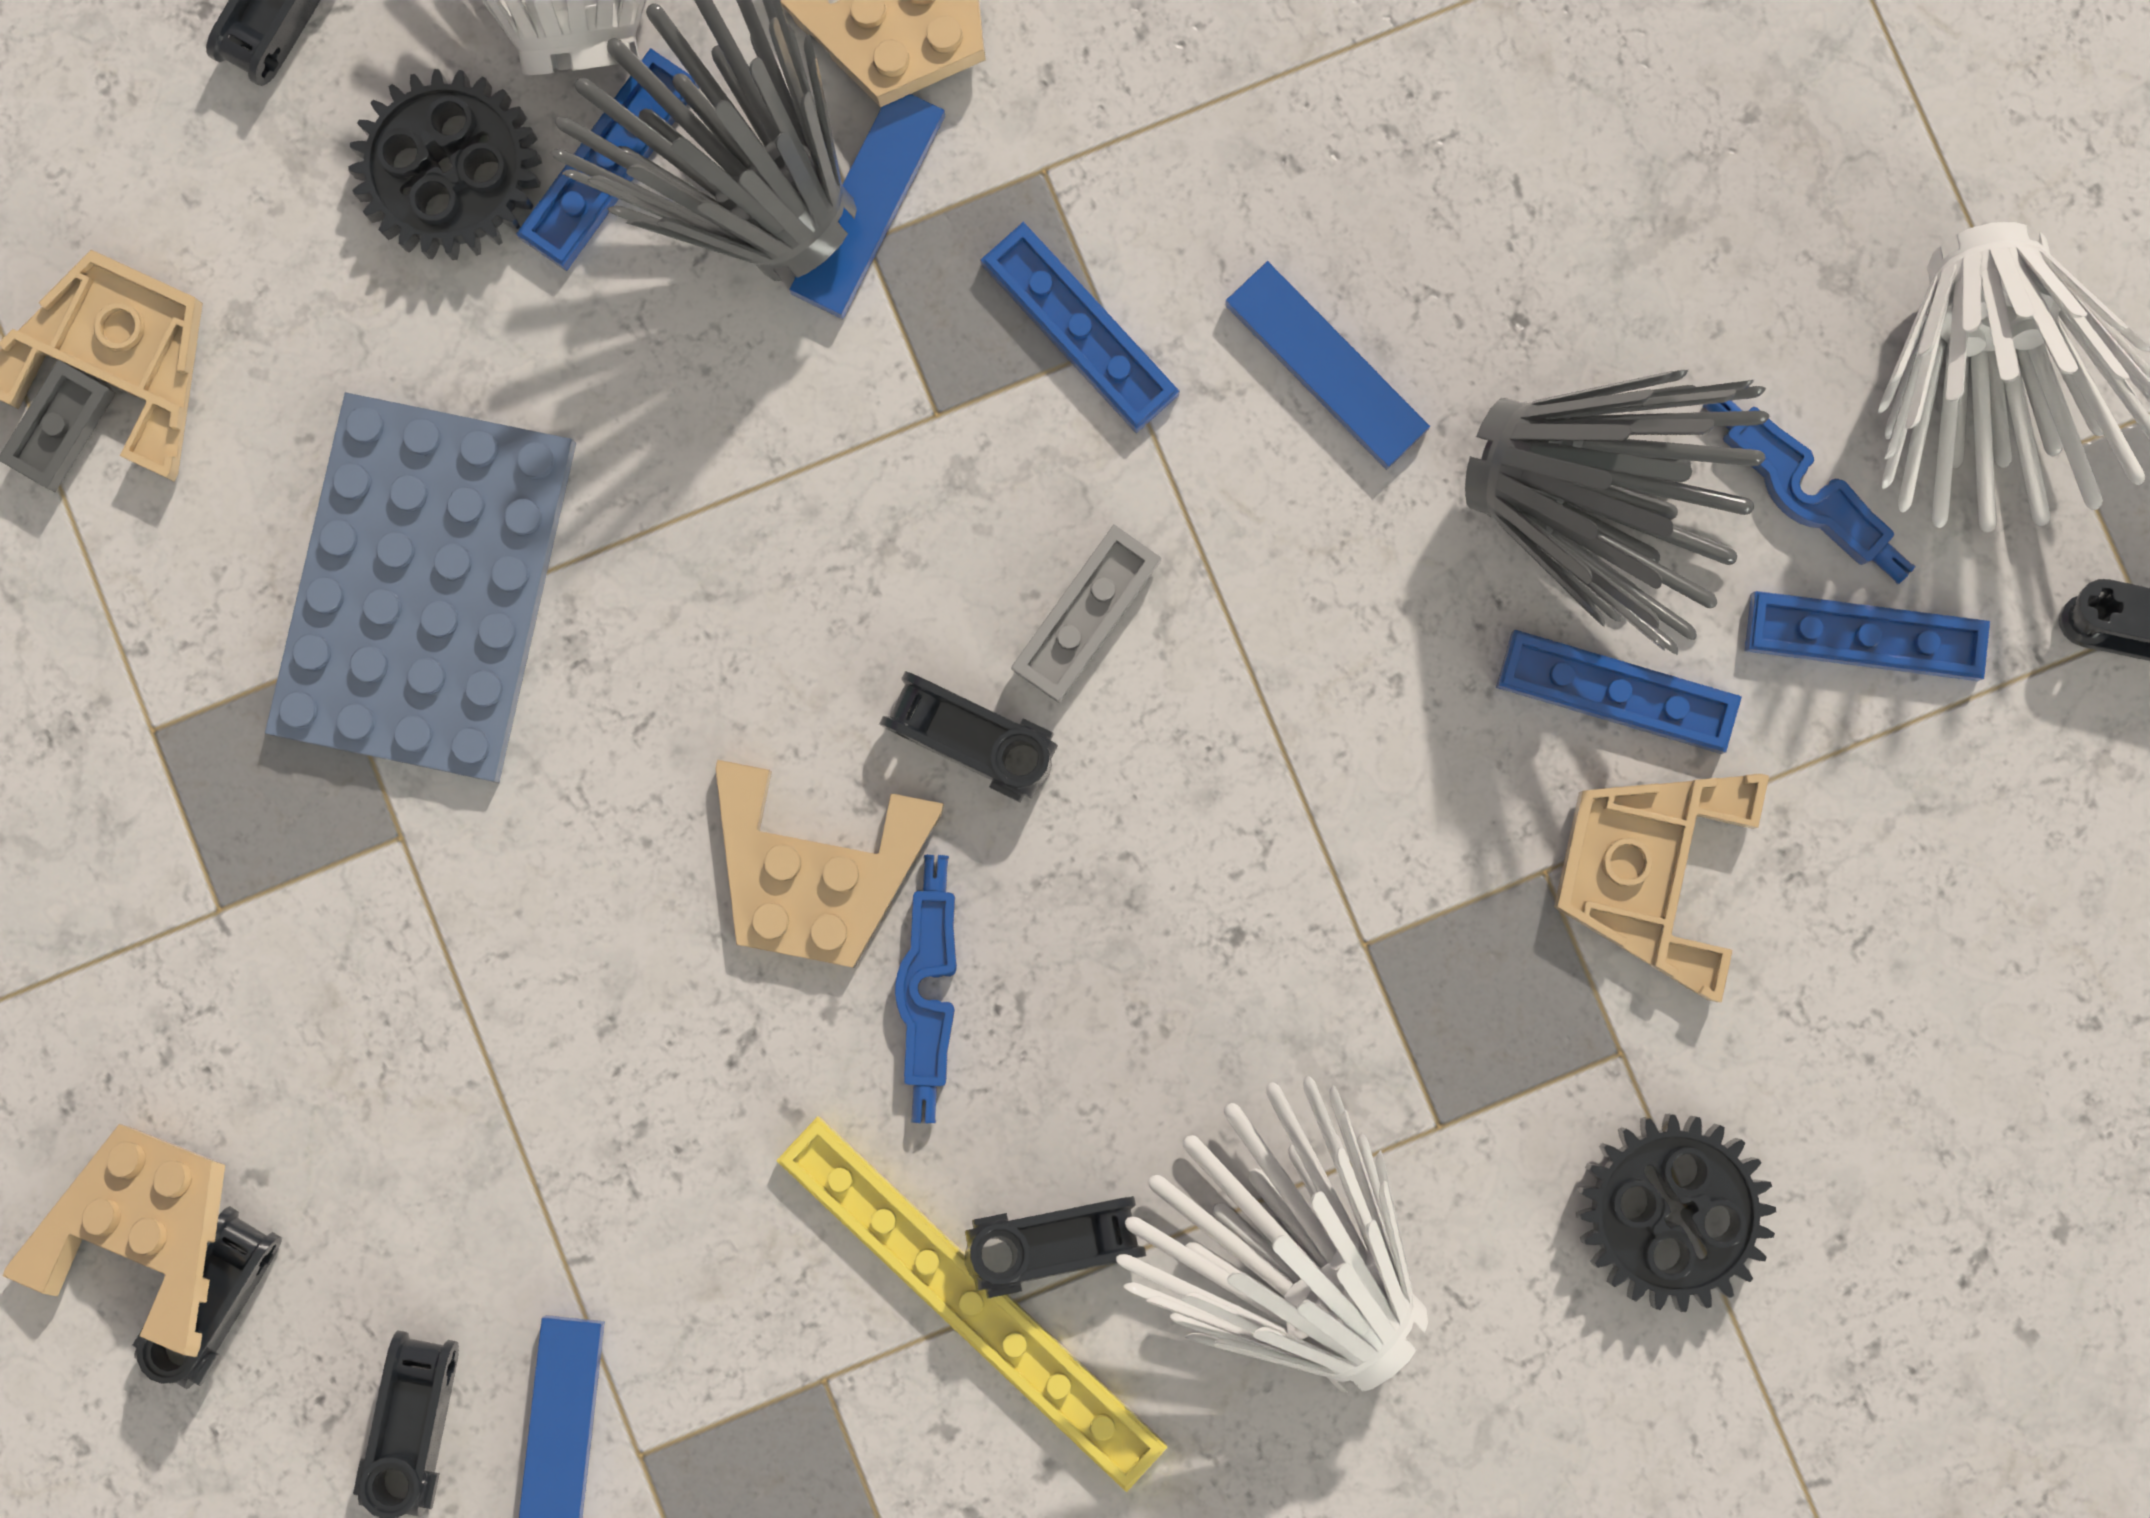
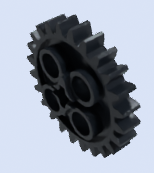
M434 69L431 85L424 86L415 73L411 74V91L406 94L393 84L388 86L394 102L386 106L379 101L372 100L370 104L379 115L376 122L360 119L357 122L359 127L368 136L367 141L350 142V148L356 155L364 159V161L348 166V171L355 179L365 181L352 190L360 202H370L363 210L364 215L372 223L382 221L378 230L386 239L391 240L400 234L398 244L408 253L420 242L422 253L432 260L437 254L440 245H443L446 254L452 260H457L460 244L466 243L476 256L481 255L480 238L486 235L497 245L502 244L498 227L504 223L518 230L520 224L513 215V210L515 207L532 210L534 206L523 193V189L538 188L541 185L537 176L527 170L542 164V158L536 150L527 148L534 144L538 138L531 127H521L528 119L521 107L509 109L512 99L504 89L491 96L492 86L487 78L483 76L471 88L470 80L463 70H458L452 84H448L441 71ZM454 116L466 117V122L458 133L453 135L442 134L444 123L449 118ZM481 136H489L487 142L479 143ZM406 148L417 149L416 158L410 165L404 168L394 167V160L402 150ZM448 157L453 167L443 173L439 162ZM486 162L498 163V170L490 180L485 182L474 181L475 171L481 164ZM405 187H412L408 195H403ZM439 194L449 195L448 206L443 212L436 215L426 214V206L434 196Z
M1669 1113L1664 1115L1662 1130L1658 1131L1650 1118L1643 1117L1640 1118L1641 1136L1636 1137L1627 1128L1621 1127L1618 1129L1619 1138L1623 1145L1619 1150L1608 1144L1601 1143L1599 1148L1608 1160L1604 1167L1587 1163L1585 1168L1598 1180L1595 1186L1578 1187L1577 1192L1592 1199V1207L1577 1211L1576 1217L1587 1222H1593L1594 1229L1583 1234L1580 1240L1586 1245H1600L1601 1249L1590 1260L1593 1266L1600 1268L1610 1264L1613 1265L1607 1277V1283L1617 1287L1630 1279L1627 1288L1628 1298L1637 1302L1649 1289L1650 1306L1657 1310L1663 1308L1668 1295H1671L1675 1309L1680 1312H1687L1690 1295H1694L1701 1306L1711 1308V1289L1716 1288L1724 1296L1732 1298L1734 1292L1729 1279L1733 1275L1748 1282L1753 1280L1750 1271L1744 1265L1747 1259L1766 1261V1255L1754 1245L1757 1238L1768 1239L1774 1238L1775 1235L1773 1231L1760 1225V1217L1775 1213L1776 1207L1759 1202L1758 1195L1769 1190L1772 1184L1766 1180H1752L1750 1175L1758 1169L1762 1162L1754 1157L1738 1159L1745 1145L1742 1139L1734 1138L1724 1145L1721 1144L1725 1127L1713 1124L1702 1135L1701 1118L1690 1115L1683 1130H1680L1676 1115ZM1690 1154L1696 1162L1697 1174L1690 1184L1679 1187L1672 1178L1671 1168L1679 1156ZM1651 1165L1654 1168L1659 1182L1670 1199L1683 1204L1686 1203L1687 1206L1680 1212L1681 1218L1703 1244L1707 1251L1705 1258H1698L1693 1244L1683 1227L1671 1221H1665L1664 1218L1671 1213V1210L1660 1192L1646 1177L1644 1170L1647 1166ZM1640 1186L1645 1191L1647 1206L1640 1216L1628 1219L1621 1210V1198L1629 1188ZM1723 1206L1730 1216V1224L1723 1235L1711 1238L1705 1229L1706 1215L1712 1208ZM1673 1238L1680 1248L1679 1259L1673 1267L1660 1270L1654 1261L1655 1248L1662 1240Z

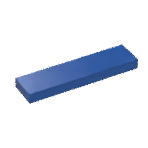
M652 48L648 50L641 60L685 106L687 102L673 86V77L679 73L685 74L699 89V86L690 74ZM631 75L614 97L616 101L638 118L639 112L647 108L654 111L671 126L675 122ZM606 113L601 115L591 129L592 132L617 147H629L647 159L654 151ZM583 143L580 144L574 155L630 182L634 179L627 174V169ZM565 165L516 233L520 240L565 271H568L609 214L607 208L614 206L619 200L562 174L565 170L570 169L579 171L568 165Z
M912 94L881 107L842 184L854 198L857 209L855 219L844 208L838 220V223L848 235L825 262L809 273L795 277L789 289L791 295L844 319L946 117L944 109Z
M1024 221L980 259L982 267L1136 434L1179 396L1180 391Z
M1269 261L1265 262L1226 299L1225 306L1386 470L1429 430L1430 425Z
M1755 591L1750 596L1744 651L1980 681L1985 677L1990 621Z
M1519 630L1511 632L1496 685L1498 689L1719 754L1727 752L1742 696Z
M545 1315L541 1319L519 1518H583L605 1321Z

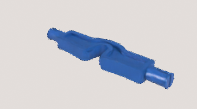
M1733 401L1704 404L1702 406L1708 412L1743 411ZM1752 407V408H1751L1750 410H1748V411H1761V410H1759L1757 407ZM1770 419L1760 425L1725 426L1729 431L1723 440L1730 448L1759 450L1765 454V461L1762 464L1751 467L1764 478L1768 494L1785 515L1804 526L1820 528L1858 564L1864 565L1872 560L1897 585L1914 570L1916 566L1888 543L1894 537L1893 530L1867 507L1847 482L1837 478L1832 479L1826 486L1819 489L1816 495H1807L1802 491L1800 480L1807 473L1808 467L1814 462L1813 452L1783 431Z
M926 854L923 855V891H917L913 894L911 949L900 964L895 984L897 1008L907 1026L904 1082L907 1085H914L912 1119L910 1121L913 1123L922 1122L923 1099L926 1100L925 1123H936L937 1086H943L947 1081L948 1048L955 1012L952 1003L927 1000L919 993V984L924 978L951 977L957 970L954 935L955 896L953 893L946 892L949 856L938 855L937 877L934 878L935 855Z

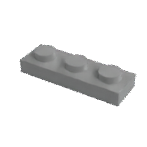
M1113 524L1013 663L1011 670L1057 703H1060L1158 567L1162 558Z

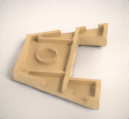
M780 0L782 7L793 17L794 22L807 35H811L830 53L831 59L879 107H883L986 60L980 0H839L832 4L828 0Z
M90 250L38 302L42 307L18 331L12 329L0 341V401L19 409L44 358L49 356L60 360L77 370L146 401L120 456L175 482L179 473L203 303L187 293L94 250Z
M717 760L715 769L736 945L855 968L907 873L918 858L932 829L942 816L944 804L891 794L879 853L874 854L760 831L772 771Z
M1751 774L1737 777L1698 779L1685 782L1646 784L1579 792L1554 908L1706 1000L1722 1002L1733 950L1673 936L1674 920L1696 817L1750 829L1758 828L1769 775Z
M119 1124L6 1266L2 1276L42 1294L58 1297L82 1239L165 1275L140 1337L179 1354L197 1357L202 1338L201 1333L195 1332L199 1303L207 1302L209 1280L203 1277L207 1243L215 1242L225 1165L135 1128Z

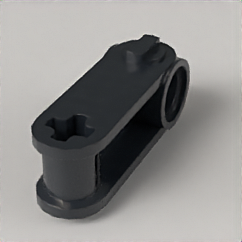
M229 0L208 36L206 53L208 57L217 62L227 60L248 72L250 81L260 86L266 85L281 68L321 0Z
M2098 579L2088 583L2079 592L2078 596L2071 598L2061 609L2059 626L2063 635L2069 641L2081 647L2150 661V588L2111 579Z
M907 671L904 672L901 680L905 685L890 716H883L879 723L880 726L992 780L989 785L990 789L1021 803L1023 796L1033 798L1037 788L1042 786L1050 775L1052 768L1051 759L1058 747L1055 742L1051 741L1054 735L1053 732L1022 718L1020 724L1015 723L920 676ZM1016 746H1029L1037 752L1038 756L1037 765L1033 771L1021 776L1007 771L1005 760L1010 750Z
M1134 1196L1008 1221L1007 1213L972 1220L973 1229L965 1231L967 1241L965 1266L969 1275L974 1279L976 1291L985 1290L987 1299L1022 1292L1021 1283L1115 1264L1117 1263L1116 1257L1122 1254L1130 1255L1137 1259L1145 1257V1247L1138 1245L1136 1235L1130 1232L1125 1225V1220L1128 1217H1132L1131 1209L1136 1206ZM990 1239H999L1010 1247L1012 1262L1005 1272L996 1273L984 1265L982 1249L984 1244Z
M231 1206L225 1208L218 1215L215 1242L207 1243L203 1277L209 1280L207 1302L199 1303L195 1332L202 1334L197 1357L186 1356L181 1366L174 1364L168 1358L166 1347L140 1337V1331L132 1344L136 1348L134 1358L137 1359L141 1371L150 1380L161 1384L177 1383L185 1389L190 1388L194 1383L198 1386L204 1383L220 1356L217 1350L276 1255L282 1242L281 1236L274 1232L265 1235L238 1218L239 1211Z
M397 1330L390 1342L365 1459L362 1458L359 1462L353 1495H358L359 1505L364 1506L374 1516L379 1518H398L408 1514L421 1517L425 1508H433L440 1475L435 1470L459 1356V1343L457 1341L447 1340L444 1345L410 1339L408 1332ZM388 1469H396L406 1476L408 1481L406 1498L398 1499L387 1491L385 1475Z

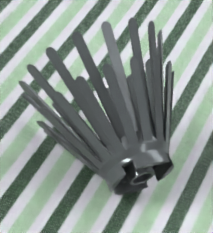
M694 0L718 43L711 51L713 61L758 135V139L664 9L658 4H650L646 10L647 17L704 93L703 95L685 74L679 73L673 77L672 83L674 88L704 124L621 40L616 38L610 39L607 43V51L720 166L651 109H642L639 112L638 118L586 78L577 79L575 88L579 94L712 194L715 199L629 147H617L567 117L555 119L558 129L627 169L626 172L629 176L680 205L566 150L554 149L550 153L556 160L579 170H565L562 174L662 217V219H657L617 205L607 208L610 213L629 220L626 224L753 263L764 275L773 281H783L775 269L785 266L796 277L809 273L825 262L848 235L838 223L843 209L845 208L854 219L857 212L854 198L842 186L819 65L810 35L808 34L804 40V52L815 105L796 36L792 27L787 24L780 0L762 1L770 22L769 34L784 78L752 0H736L749 30L751 44L757 58L751 61L750 66L746 63L713 0Z
M1678 370L1557 395L1529 403L1500 398L1490 408L1476 436L1477 438L1488 440L1483 450L1482 458L1478 459L1471 456L1469 458L1465 480L1467 506L1470 509L1493 517L1603 627H1605L1604 616L1595 605L1617 622L1621 621L1622 616L1660 649L1665 651L1666 648L1671 653L1678 655L1677 644L1658 628L1659 619L1690 640H1694L1697 637L1695 628L1591 552L1652 588L1659 589L1664 584L1706 608H1714L1717 605L1715 595L1659 564L1660 554L1654 547L1574 506L1725 565H1732L1737 560L1735 550L1673 525L1671 520L1678 515V509L1674 504L1630 490L1740 515H1748L1754 509L1753 502L1748 498L1679 482H1686L1692 476L1690 461L1758 466L1765 461V454L1762 451L1628 438L1630 435H1704L1709 433L1714 426L1760 425L1765 423L1770 416L1765 411L1602 414L1751 399L1762 395L1766 388L1762 386L1749 387L1754 380L1701 387L1682 385L1622 393L1678 381L1688 372V370Z

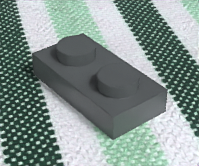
M58 360L2 450L0 462L41 486L56 492L116 393Z

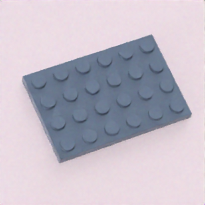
M345 392L265 734L499 783L574 457L575 441L570 438Z

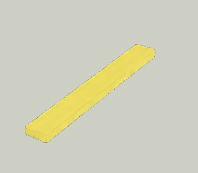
M817 1116L776 1160L1123 1490L1127 1492L1168 1448L1167 1444L1011 1296L1003 1295L987 1299L985 1290L976 1291L974 1279L969 1275L965 1266V1253L820 1116Z

